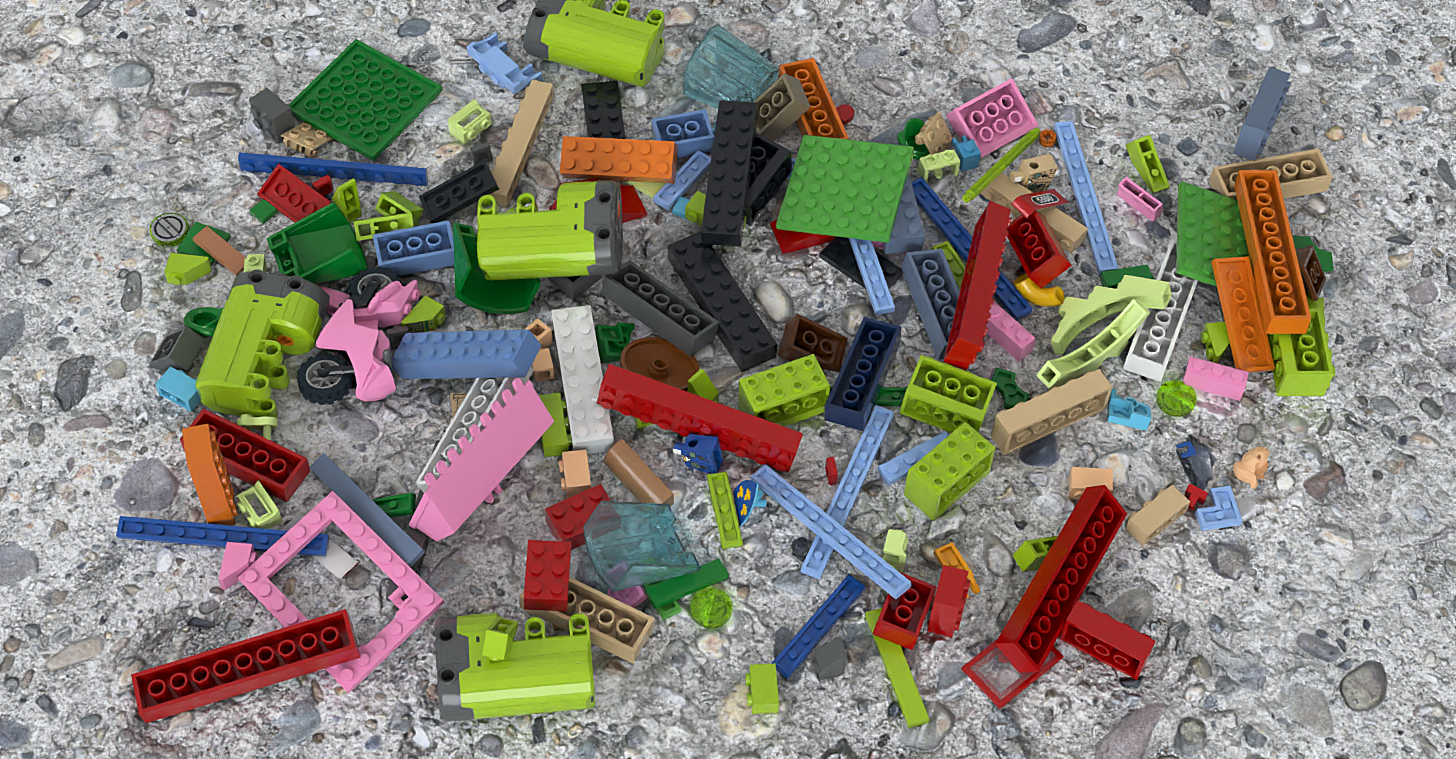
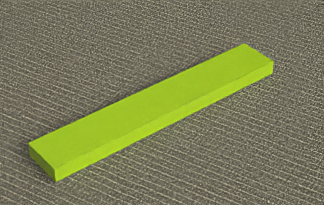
M882 608L865 612V618L908 729L929 723L930 719L901 646L873 635Z

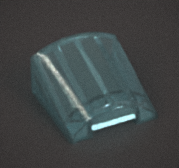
M716 24L702 38L683 72V94L717 109L719 100L754 102L767 90L770 84L775 82L779 75V67L719 24Z
M601 501L584 524L585 544L592 566L601 581L612 591L615 592L697 572L701 569L694 553L685 551L673 527L677 519L669 504Z

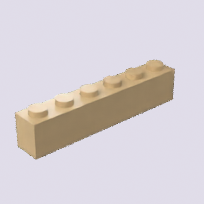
M1001 173L980 194L992 202L1011 209L1010 213L1017 218L1021 213L1011 203L1018 196L1033 192L1017 182L1012 183L1007 175ZM1054 206L1038 209L1046 218L1061 247L1072 254L1085 240L1088 228Z

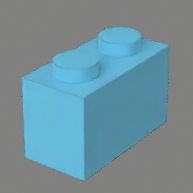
M170 366L155 383L160 396L190 412L201 402L195 386L197 378L193 379L187 376L180 369L176 370Z

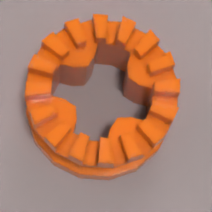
M1051 129L1042 130L1039 137L1040 145L1052 147L1055 144L1056 133L1051 131Z

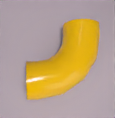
M1027 273L1013 281V284L1023 298L1035 305L1053 307L1063 304L1065 300L1064 292L1059 286L1052 288L1043 287L1040 289L1028 277Z

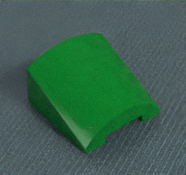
M335 202L267 238L280 273L287 276H300L303 279L318 284L358 275V272L366 271L368 268L362 247L356 239V234L350 222Z
M454 222L455 297L466 305L483 312L493 314L527 312L541 285L540 278L487 280L478 263V234H475L473 226Z

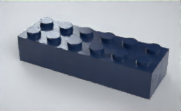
M863 317L825 404V421L861 431L864 430L900 345L901 326Z

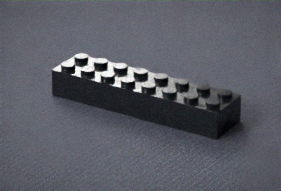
M719 100L701 227L702 244L741 247L758 122L757 102Z
M701 231L668 245L669 262L699 308L719 321L716 334L740 371H747L776 358V341L712 245L702 244Z

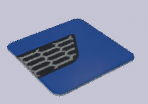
M1190 441L1176 445L1182 458L1197 454Z

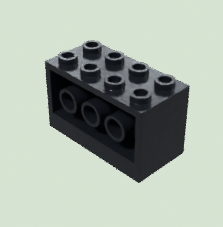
M756 133L745 213L746 224L749 226L754 223L756 213H759V210L761 211L762 208L766 207L792 172L791 151Z

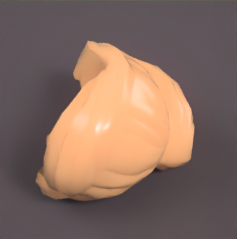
M1257 446L1250 449L1243 455L1240 461L1235 462L1233 465L1235 477L1244 483H1249L1252 489L1258 486L1259 479H1265L1264 474L1269 466L1267 461L1269 456L1268 448Z

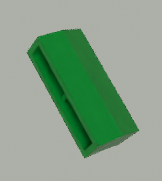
M1148 264L1103 271L1100 276L1102 286L1117 289L1118 283L1122 281L1124 275L1154 279Z

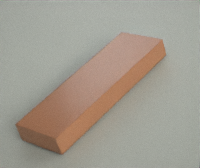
M208 226L193 237V241L235 276L244 270V261L247 258Z

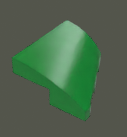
M618 322L616 326L597 324L594 329L600 363L620 360L623 349L630 343V335L635 328V324Z

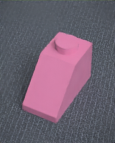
M227 542L218 578L223 590L239 581L238 577L257 560L258 554L254 551L252 544Z

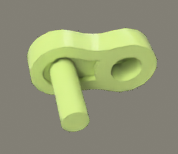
M243 414L241 418L237 419V425L247 430H263V437L271 441V430L278 427V419L275 417H253L250 414Z

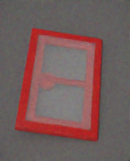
M995 640L962 666L961 670L1001 709L1064 658V656L1053 646L1038 672L1019 673L996 646L997 640Z

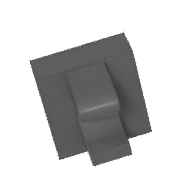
M478 141L473 143L474 147H470L474 165L484 160L487 163L493 161L488 142L482 144Z
M401 324L393 325V329H388L391 350L398 348L402 338L408 333L407 326L401 327Z

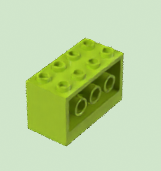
M1309 308L1311 321L1306 334H1267L1275 366L1272 374L1276 396H1324L1327 388H1330V382L1332 377H1335L1336 370L1331 362L1332 350L1328 348L1329 336L1325 332V317L1322 316L1320 308Z
M811 354L739 379L738 406L742 412L785 427L824 413L825 404L829 398L830 384L815 355Z
M920 355L905 392L899 413L950 433L954 432L964 422L979 432L997 383L988 378L974 375L969 371L955 368L950 364L939 362L932 357Z
M964 422L908 469L904 496L931 520H936L990 473L996 447L968 423Z

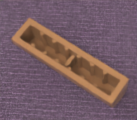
M623 439L610 448L604 457L603 463L654 518L674 505V494Z

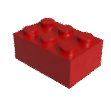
M602 484L545 508V519L557 541L571 542V550L620 528V516Z
M528 540L524 610L567 612L571 542Z
M943 565L932 606L928 632L952 638L954 630H959L971 580L967 579L969 571Z
M900 572L911 581V587L897 599L888 593L873 635L913 650L937 586Z

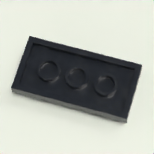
M618 80L581 84L588 137L626 139Z
M484 160L425 192L419 198L430 223L433 224L441 222L474 204L482 196L494 193L499 190V187L489 165Z
M836 236L820 252L819 258L866 289L849 238ZM876 252L889 289L903 275L902 269Z

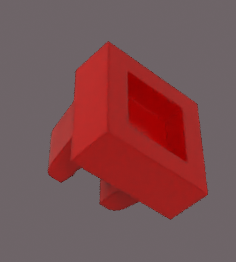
M1189 483L1184 495L1190 501L1188 508L1193 510L1197 503L1203 505L1207 499L1208 492Z

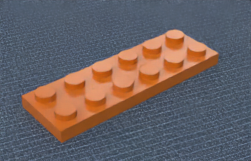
M1249 256L1212 260V268L1236 369L1249 373L1274 370L1275 366L1268 336L1265 331Z

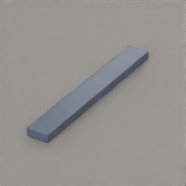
M323 453L310 466V469L409 567H412L425 553L326 454Z

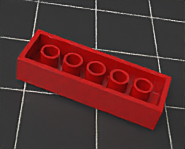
M204 408L189 426L208 424L210 431H215L228 474L253 486L259 481L267 493L285 502L290 500L310 472L306 457ZM182 435V437L180 438V442L185 452L184 440Z

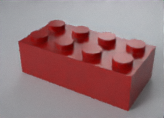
M1038 210L1032 212L1028 218L1021 214L1010 223L1007 229L1009 231L1007 238L1028 277L1040 289L1072 266L1046 218Z
M1078 600L1066 619L1060 640L1136 680L1145 667L1156 642L1149 635L1140 633L1132 629L1128 624L1120 623L1109 614L1101 613L1088 603H1082Z

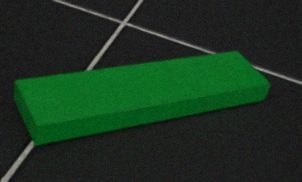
M718 558L645 589V594L653 607L657 609L728 579L729 573Z

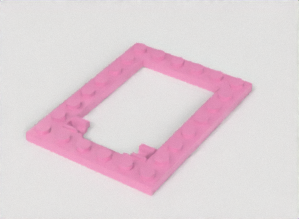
M332 491L238 577V580L284 627L308 621L269 579L333 521L398 586L388 597L399 609L395 613L396 617L366 646L362 644L359 647L361 657L325 668L349 694L445 602ZM406 594L408 598L403 601L401 597Z

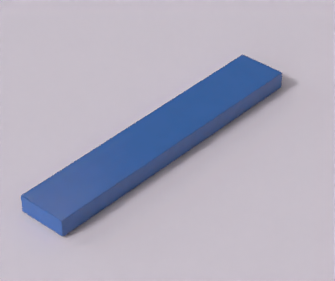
M848 574L771 663H776V671L789 679L863 593L866 586Z

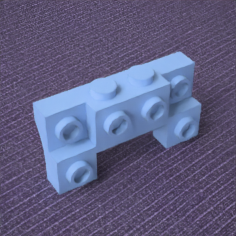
M496 33L484 40L472 42L467 46V53L479 63L480 71L488 75L494 84H498L502 89H509L514 95L525 87L530 86L532 80L543 81L542 73L540 71L535 73L531 63L519 70V66L504 53L507 51V43L505 41L502 43L498 41Z

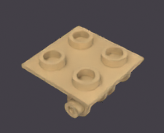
M940 111L936 115L930 116L919 134L915 136L916 144H926L930 154L944 152L953 139Z
M301 123L281 135V137H284L283 143L287 147L302 154L304 153L311 158L318 156L319 151L317 148L333 139L326 132L317 130L307 123Z

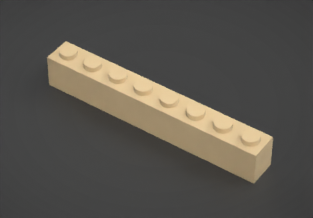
M532 80L530 86H527L525 89L524 100H521L519 103L518 114L515 113L513 125L508 129L507 140L503 141L501 154L497 155L495 168L491 169L499 190L490 195L494 197L498 206L508 208L553 100V84Z

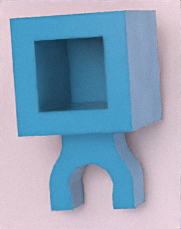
M965 135L962 136L961 143L956 138H953L952 145L960 160L959 169L961 172L979 167L981 152L975 141H967Z

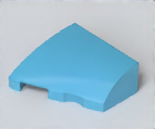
M1112 388L1108 400L1107 422L1147 431L1151 420V407L1136 401L1130 396L1122 398L1116 395L1117 390Z

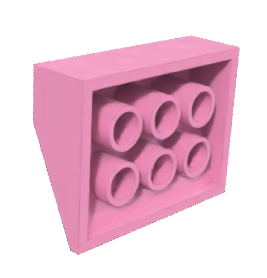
M1013 78L957 107L946 115L960 138L965 135L967 141H975L981 152L980 158L1039 126Z

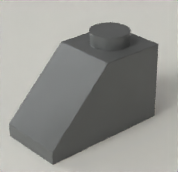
M841 636L836 637L814 652L811 667L813 673H817L819 681L844 675L847 653Z

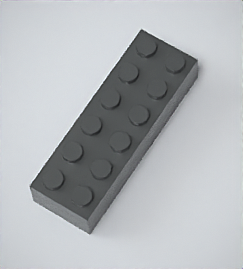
M629 260L621 265V269L617 274H608L604 277L601 290L603 296L690 357L715 340L719 321Z

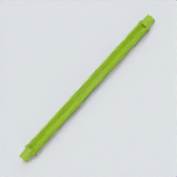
M1034 128L1030 130L981 178L966 190L962 200L966 203L974 200L1038 138L1041 132L1040 129Z

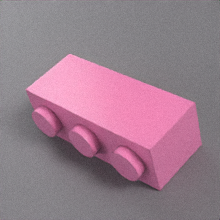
M994 302L989 310L991 317L986 324L988 327L987 334L1019 362L1033 351L1036 338Z
M1190 356L1184 372L1182 385L1240 401L1246 387L1249 372Z

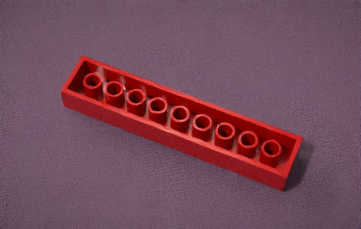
M989 201L974 227L943 361L965 371L970 364H974L977 352L981 353L985 345L983 338L988 331L986 324L991 317L989 310L994 303L992 296L997 289L995 282L1000 275L998 269L1003 261L1001 255L1006 248L1004 242L1008 237L1009 231L1007 229L1012 220L1009 217L1011 209Z
M612 364L608 365L597 399V404L606 409L619 411L625 416H633L642 422L655 424L664 430L669 429L684 437H687L689 434L718 437L721 450L730 451L739 457L752 459L758 464H766L782 472L789 473L803 433Z
M1106 485L1086 487L995 643L1019 673L1038 672L1061 633L1067 617L1077 600L1079 601L1128 514Z
M344 609L131 674L138 713L145 723H149L351 661L361 656L351 617L347 610Z

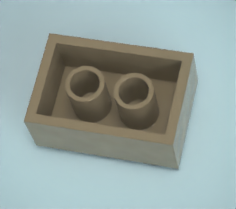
M784 73L754 101L757 102L758 106L756 131L758 134L774 142L811 107L799 79Z

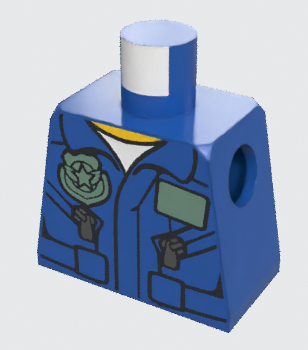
M689 434L685 443L676 442L673 448L674 454L683 455L687 467L709 474L718 473L724 460L718 437Z

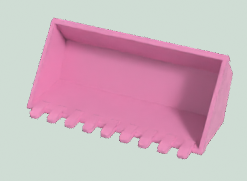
M520 378L513 380L512 385L517 393L513 396L509 389H505L502 392V398L506 405L502 408L499 401H494L491 404L495 417L491 419L486 412L480 416L481 423L485 428L480 431L476 424L469 428V432L474 440L470 443L465 436L458 440V444L462 449L460 455L454 448H450L447 452L448 459L451 462L449 467H447L443 460L438 461L436 464V469L440 474L438 479L431 472L425 475L424 479L429 488L424 493L409 523L410 527L420 530L437 542L454 534L484 500L492 504L495 500L491 493L492 491L497 495L501 494L503 490L499 484L501 480L554 423L530 380L525 384L522 383Z

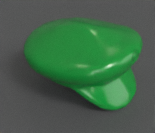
M911 118L907 121L905 129L898 132L897 141L899 145L914 147L913 159L919 160L921 157L930 154L926 144L918 145L915 142V136L919 134L925 123L919 118Z
M202 307L192 309L183 319L184 326H188L197 334L213 337L223 308Z

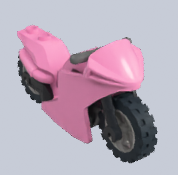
M372 267L367 268L366 271L362 270L358 272L357 276L355 275L352 278V282L349 283L350 297L344 303L339 304V309L333 314L316 341V347L325 348L333 353H326V355L317 354L316 357L311 356L300 365L301 369L297 371L299 391L306 400L309 399L314 404L317 402L319 405H324V403L333 404L336 400H342L344 395L347 396L349 389H356L357 399L370 402L384 399L387 395L396 392L390 342L382 330L379 331L378 328L401 324L402 320L410 313L413 303L420 297L417 280H413L404 287L401 285V280L397 278L395 272L392 273L387 268L384 270L382 267H376V269H372Z

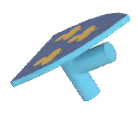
M753 480L742 481L733 490L739 527H742L747 521L754 507L765 508L767 504L765 499H761L764 493L758 489L759 484Z

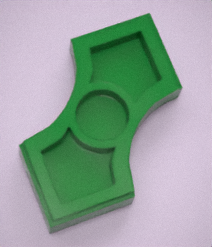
M1292 235L1295 250L1313 245L1323 271H1333L1332 252L1319 249L1312 242L1310 236Z
M996 367L992 381L997 383L995 389L1004 398V408L1011 409L1019 402L1028 401L1029 393L1018 387L1015 381V373Z

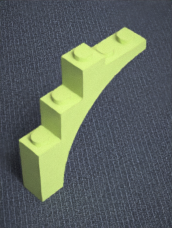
M1124 275L1122 281L1118 283L1117 289L1095 286L1093 292L1089 294L1088 300L1067 296L1059 307V314L1062 319L1059 322L1056 333L1051 337V345L1055 354L1063 355L1066 348L1082 331L1105 317L1123 312L1133 299H1137L1145 308L1165 310L1172 296L1169 282Z
M1133 299L1125 310L1096 337L1063 357L1048 360L1036 376L1051 389L1056 386L1060 387L1071 379H1078L1083 373L1096 371L1107 357H1118L1130 343L1128 341L1150 312L1137 299Z

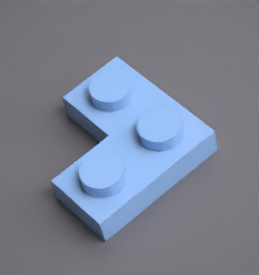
M1231 486L1211 488L1209 494L1214 507L1197 509L1195 512L1201 531L1238 526L1243 521Z

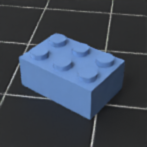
M706 109L651 119L653 140L674 141L678 146L677 158L693 156L698 150L703 153L712 152L714 134Z

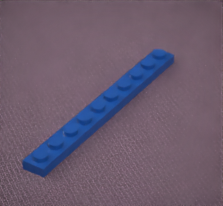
M240 152L238 156L241 170L249 172L272 173L277 165L280 164L294 175L316 177L329 175L330 178H354L358 181L410 184L415 186H427L428 184L427 168Z
M922 177L912 181L918 205L967 262L972 236ZM998 269L1000 275L995 282L997 289L994 296L1016 321L1031 314L1033 308L1001 270Z
M120 516L116 537L120 539L226 548L227 542L247 543L253 545L254 551H267L288 531ZM318 534L298 554L326 557L329 535Z

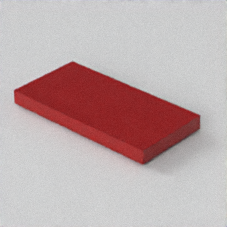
M280 164L277 165L257 193L259 197L266 200L294 223L332 203Z

